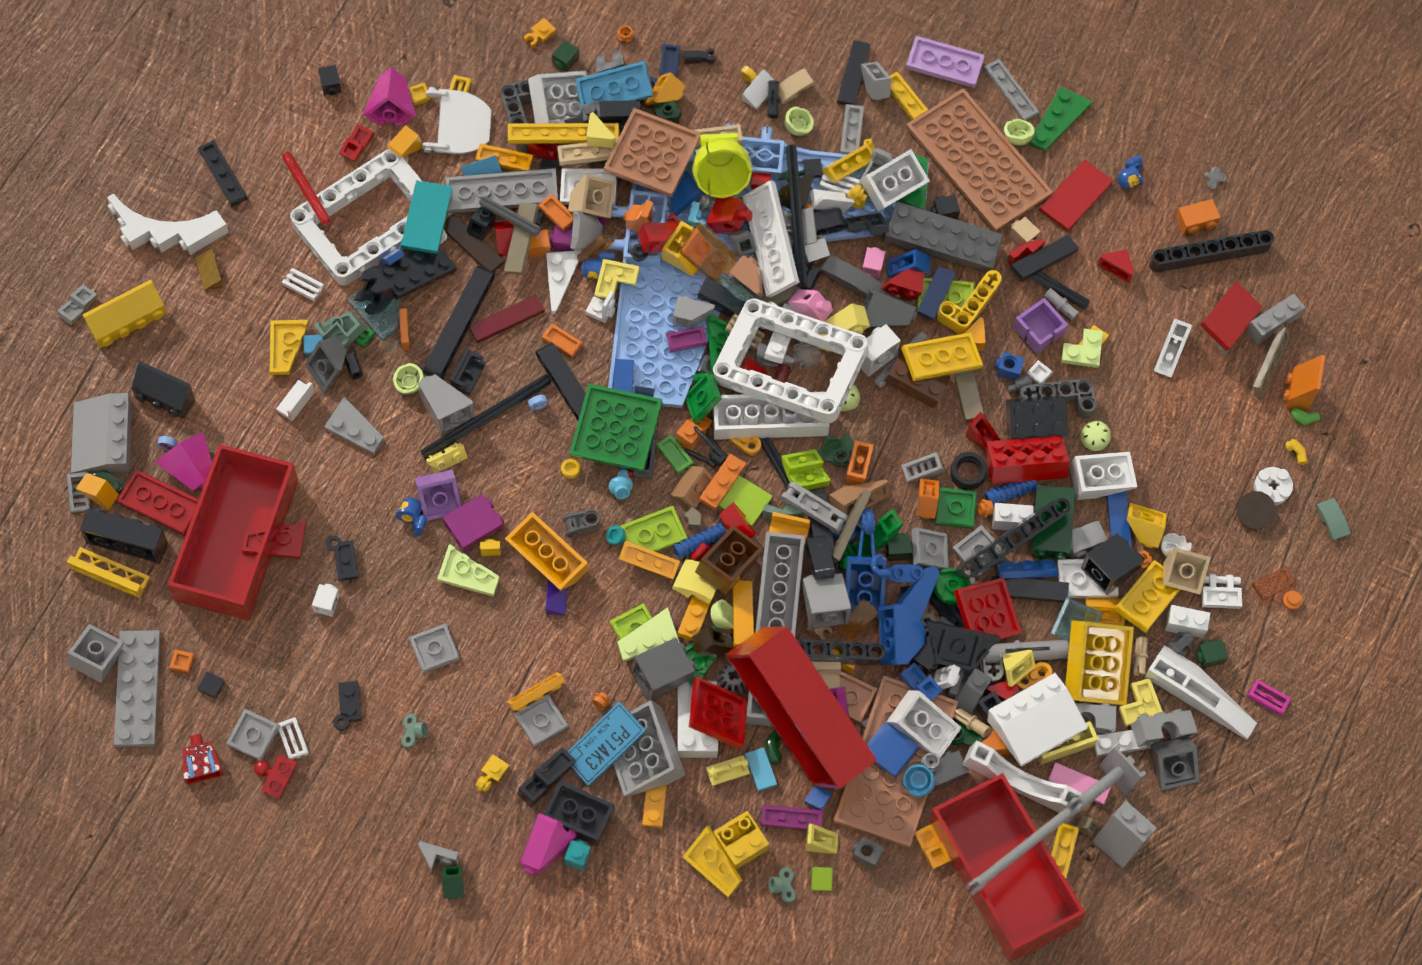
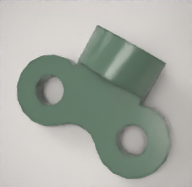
M408 714L404 717L403 724L406 727V733L403 735L401 742L406 748H411L416 744V738L427 737L428 726L426 722H418V718L414 714Z
M785 867L779 871V877H771L769 879V890L771 893H781L782 900L790 903L796 898V893L791 887L794 874L790 868Z

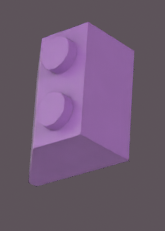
M453 470L415 478L422 511L426 515L427 521L444 517L461 506Z

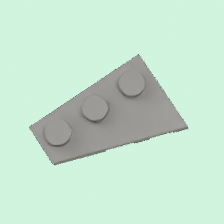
M343 397L324 426L326 431L372 455H375L384 441L383 436L345 397Z

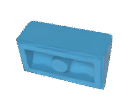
M496 155L461 167L464 176L502 173Z

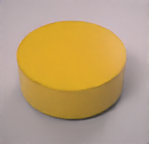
M744 66L740 70L741 76L749 83H752L757 77V74L748 66Z
M567 459L561 465V473L567 479H574L580 473V465L574 459Z

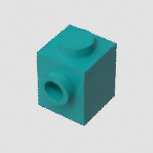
M571 840L564 858L565 865L584 872L591 854V847L584 841L577 840L575 842Z

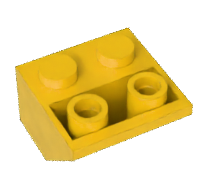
M681 221L662 248L661 259L693 277L712 250V246L697 229Z
M748 811L713 831L736 870L768 851L769 843Z

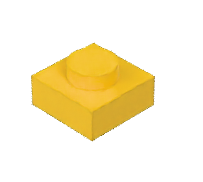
M488 539L480 542L481 556L501 555L500 541Z

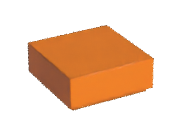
M175 649L169 669L189 674L195 655Z

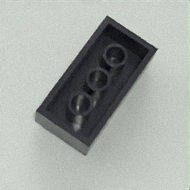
M97 508L94 510L87 509L80 527L86 544L158 564L161 563L168 545L166 536L160 526L156 524H143L138 519L128 520L119 514L110 515Z

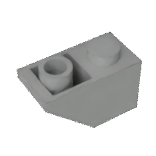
M678 296L672 324L691 328L706 320L710 314L713 315L715 305L708 301L693 300L688 296Z

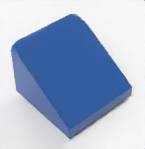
M814 786L804 802L815 810H823L831 799L832 793Z

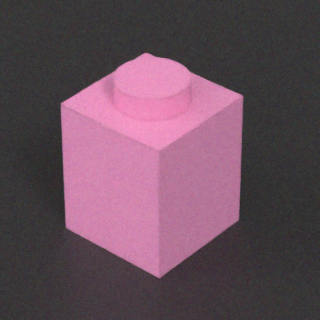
M867 247L862 271L873 278L879 279L885 251L875 247Z

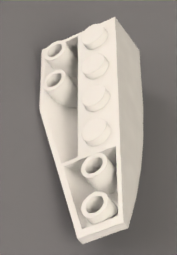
M1165 645L1145 675V678H1150L1151 682L1246 740L1257 724L1198 665Z

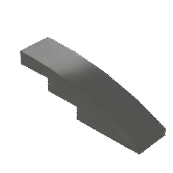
M832 255L828 256L820 269L846 290H853L864 299H866L870 288L892 297L895 296L881 290V286H883L881 282Z

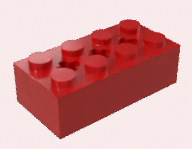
M1062 436L989 441L986 443L985 459L992 484L1068 478L1069 458Z

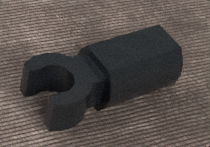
M714 49L684 51V64L702 63L703 61L713 64L715 63V57H709V55H714Z
M815 260L811 261L810 270L807 272V286L800 287L801 289H814L819 274L822 273L820 269L823 264H821L820 268H815Z
M351 347V354H346L344 360L350 378L355 380L361 378L363 373L356 357L355 348Z

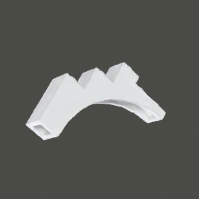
M114 194L107 197L109 201L108 209L112 215L116 214L118 216L117 221L121 226L120 230L122 233L120 238L124 245H129L132 250L150 241L154 248L158 247L162 253L179 243L184 251L187 249L189 254L192 255L229 233L227 224L217 210L204 217L189 221H158L133 212L122 204Z

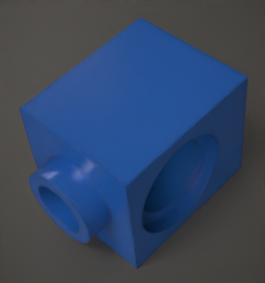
M1003 352L1001 358L997 357L994 367L998 369L996 376L1015 381L1020 376L1025 358ZM1005 365H1010L1012 368H1007Z

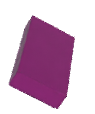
M703 326L666 334L670 353L707 346Z

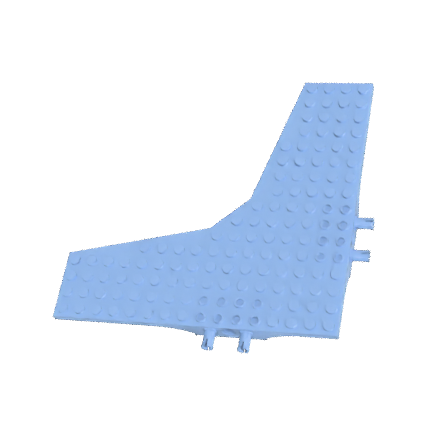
M762 127L761 138L742 137L743 144L740 145L749 154L752 163V173L771 174V181L775 182L779 194L780 189L788 184L786 180L778 181V179L783 177L781 173L788 170L786 147L789 144L784 143L782 140H772L773 129L768 127V133H766V127ZM796 147L798 171L803 170V159L821 158L823 169L847 155L811 151ZM696 149L694 151L691 160L686 168L689 174L694 179V181L695 178L692 172V168L696 152L699 149ZM869 164L848 176L860 180ZM752 175L748 187H745L739 194L731 197L739 198L754 190L751 189ZM813 178L810 192L813 189L829 190L819 187L822 178ZM825 181V183L836 186V184ZM632 183L630 204L628 207L612 205L611 217L624 218L626 210H630L632 204L643 205L648 200L653 202L652 223H666L669 215L673 213L671 197ZM810 192L808 195L807 204L811 201ZM864 192L867 195L864 209L850 207L843 213L845 219L880 212L889 225L896 202L878 212L869 195ZM692 204L676 216L686 224ZM781 206L782 211H788V214L791 213L790 209ZM707 208L702 211L701 221L706 222L710 211ZM744 221L741 229L746 228L748 230L746 221ZM706 224L705 232L700 233L712 246V250L693 277L662 260V250L657 253L647 252L648 256L644 261H635L630 255V249L635 244H640L638 232L626 229L624 240L607 238L606 250L623 251V263L640 267L636 286L620 284L608 388L613 389L615 359L634 360L632 393H635V386L655 388L654 397L663 400V407L683 408L687 393L694 380V374L698 370L707 346L670 353L666 334L703 326L708 344L707 319L688 328L672 324L673 314L678 296H688L693 300L701 301L697 299L698 292L706 277L728 289L730 288L734 277L729 272L737 263V260L741 258L732 251L728 236L732 232L714 233ZM845 228L842 231L823 236L826 242L875 235H871L868 229H862L860 232L853 233ZM752 252V253L746 255L745 257H750V256L752 257V256H754V254H753V252ZM714 310L713 316L718 318L720 312Z

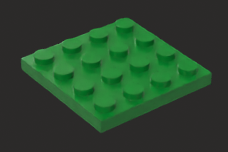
M588 384L569 455L575 458L644 472L663 400Z

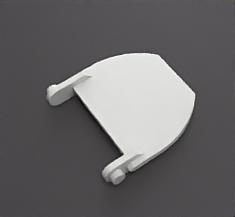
M429 87V90L426 91V96L441 99L438 143H422L424 152L466 154L478 150L480 144L486 145L489 142L491 109L485 102L466 92L445 89L436 90L434 87Z

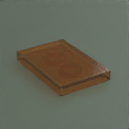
M700 222L695 224L678 250L682 256L707 278L721 285L739 258Z

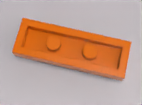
M729 454L700 496L699 501L716 511L746 467V463Z

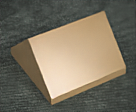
M1173 547L1163 563V585L1201 594L1211 557Z

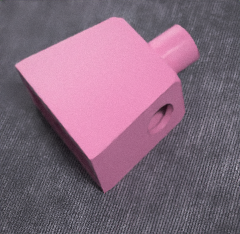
M798 289L788 301V304L796 313L823 322L833 311L831 302L825 300L820 292L816 290Z

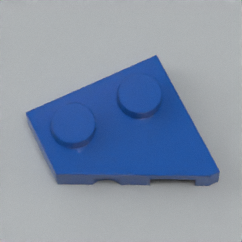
M687 169L671 197L672 212L676 216L703 194Z

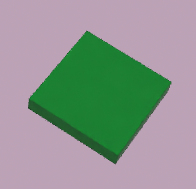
M709 371L692 387L685 399L692 421L697 424L722 399L714 375Z
M939 487L935 525L973 529L977 492Z

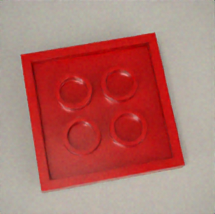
M1004 578L954 590L965 628L999 635L1001 639L1022 633Z
M696 677L692 684L689 728L740 750L744 746L747 699Z

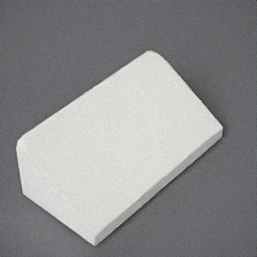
M762 70L743 93L742 101L757 110L768 96V81L774 79L765 70Z

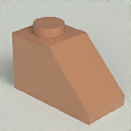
M743 255L729 273L758 297L762 298V272L757 266L759 263L751 256L747 258Z

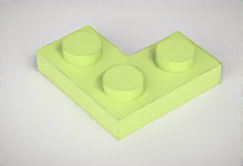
M1084 329L1082 345L1064 343L1061 363L1098 368L1103 331Z

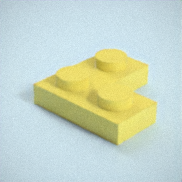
M603 259L594 295L606 298L609 292L612 291L615 296L618 282L636 286L640 267Z
M1150 678L1131 683L1130 687L1136 702L1119 707L1125 727L1131 726L1140 715L1148 714V716H1154L1156 713L1163 712Z

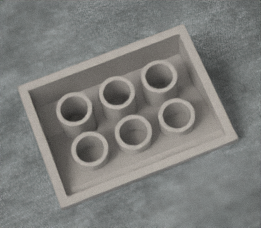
M109 393L74 402L71 474L83 472L89 474L103 470L110 473L130 472L132 401L129 393Z
M651 700L630 711L647 731L613 763L625 797L668 785L686 775L663 709Z

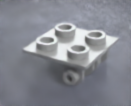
M813 207L802 210L804 246L817 242ZM782 211L791 250H793L791 213L788 214V211Z

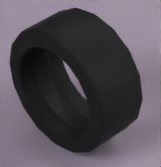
M974 452L959 454L955 457L950 468L952 482L963 490L977 489L983 484L987 475L985 460ZM963 462H972L978 466L980 474L975 480H965L958 474V466Z

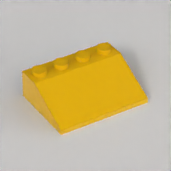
M1085 621L1071 622L1065 686L1073 700L1117 705L1127 704L1134 627Z

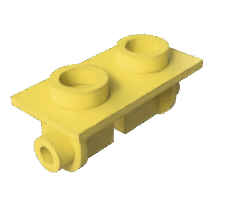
M454 443V445L444 449L445 453L442 454L439 451L428 456L429 458L426 461L431 467L433 474L439 473L467 459L464 445Z
M744 755L706 767L712 786L750 774L748 761L744 758Z

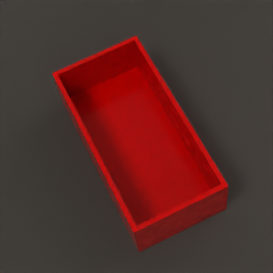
M219 444L168 582V587L174 601L250 620L272 558L269 554L270 550H272L279 527L284 524L299 482L294 463ZM266 528L258 554L242 553L245 532Z
M788 626L762 627L725 655L813 786L840 789L877 761Z
M1004 773L932 808L930 824L933 825L940 842H943L951 862L965 886L1037 831ZM1043 840L989 881L979 892L971 895L1009 963L1080 927L1086 913ZM973 886L968 890L969 893L973 891Z

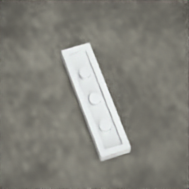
M784 303L783 308L795 312L789 304ZM773 331L764 359L782 364L792 338Z

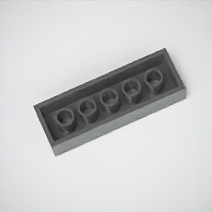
M896 201L889 221V232H886L883 242L909 250L917 249L926 255L987 273L993 269L1003 234Z

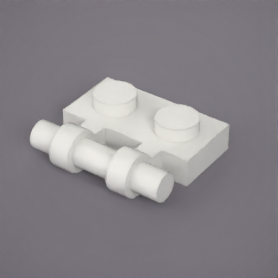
M1215 574L1205 576L1204 583H1208L1209 587H1202V607L1241 609L1242 589L1234 588V585H1240V577H1233V575L1216 576ZM1216 584H1225L1226 587H1216Z

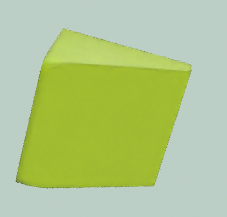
M812 867L811 891H832L833 868Z

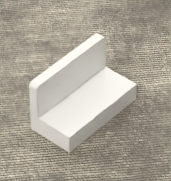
M816 189L810 192L812 207L816 210L840 208L844 213L854 204V199L846 198L845 193Z
M298 380L276 408L277 412L293 422L315 393L313 384L308 382L306 385Z

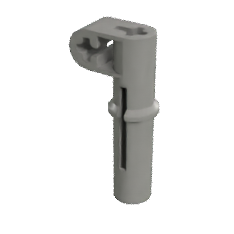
M1015 640L1013 643L994 644L989 650V654L980 661V670L992 678V685L997 683L1003 676L1002 655L1032 650L1034 661L1068 659L1069 644L1067 640L1035 642ZM997 663L993 668L991 665L986 666L985 664ZM991 668H992V673H996V675H995L994 677L992 676L991 673H988V672L991 670Z

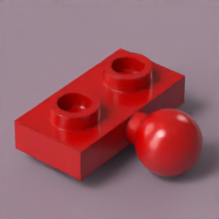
M280 754L272 768H270L268 762L258 761L254 765V772L261 777L268 776L261 791L281 800L298 763Z

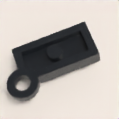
M334 535L327 538V548L335 551L338 581L358 579L353 540L341 542V539ZM335 540L338 543L336 546H331V541Z
M358 681L338 683L340 715H337L333 720L334 727L337 730L347 729L349 722L361 721ZM340 719L345 720V724L342 726L338 725Z

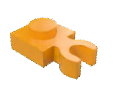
M543 18L531 28L532 33L524 36V42L533 40L530 43V47L535 48L539 40L544 43L556 33V28Z

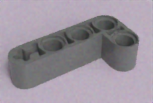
M528 80L506 84L501 88V102L508 124H527L522 105L532 102L530 92H524L530 91ZM514 143L518 152H528V143Z
M1087 379L1026 385L1021 389L1018 399L1046 397L1042 393H1048L1050 396L1062 395L1066 398V404L1075 403L1077 414L1083 419L1092 417L1096 408L1093 385ZM1079 389H1085L1087 392H1081ZM1061 391H1066L1068 394H1063ZM1083 406H1088L1090 409L1087 410Z

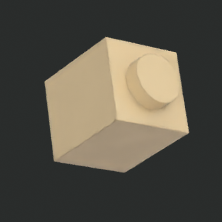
M1024 217L1022 220H1017L1012 224L1010 237L1021 246L1030 241L1038 240L1041 231Z

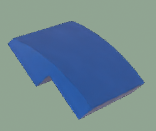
M886 722L883 723L867 744L877 759L874 763L878 764L880 769L895 778L919 749V746L914 741Z

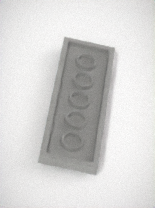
M556 169L445 177L446 185L453 187L448 213L477 211L482 207L479 201L483 196L488 197L507 209L519 208L520 203L539 205L551 194L558 199Z
M160 630L120 631L119 640L123 641L124 644L118 655L114 731L115 747L156 746Z

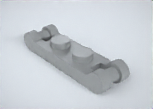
M790 482L787 487L788 490L781 495V500L825 525L833 533L839 534L842 530V525L846 524L849 517L795 482ZM794 493L799 495L798 498L793 496ZM832 516L837 518L836 522L831 520Z

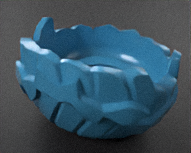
M916 764L909 767L905 772L903 784L911 795L923 797L933 790L935 776L927 766Z

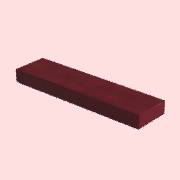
M533 295L469 325V329L476 342L479 343L544 313V308L538 297Z

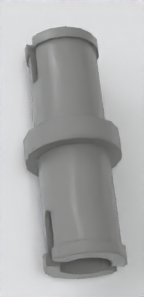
M1052 288L1043 296L1056 307L1057 311L1060 310L1071 321L1079 314V311L1073 308L1066 298L1059 296Z

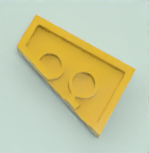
M309 320L271 321L270 375H290L303 336L309 325Z
M706 826L683 858L729 897L742 882V879L711 828Z

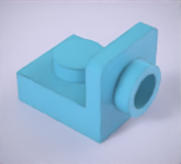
M693 201L687 224L704 233L707 222L700 220L702 210H699L700 203Z

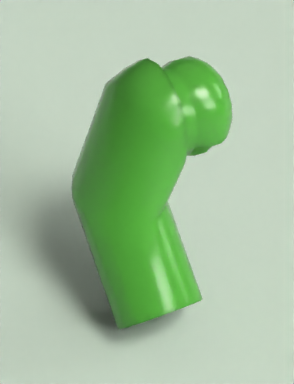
M1294 408L1291 412L1293 419L1302 425L1320 420V415L1317 411L1307 414L1299 408Z

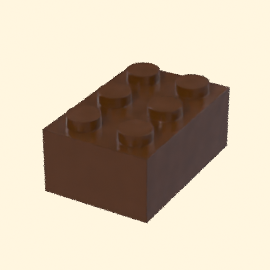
M732 526L702 557L695 573L727 595L755 565L764 548Z

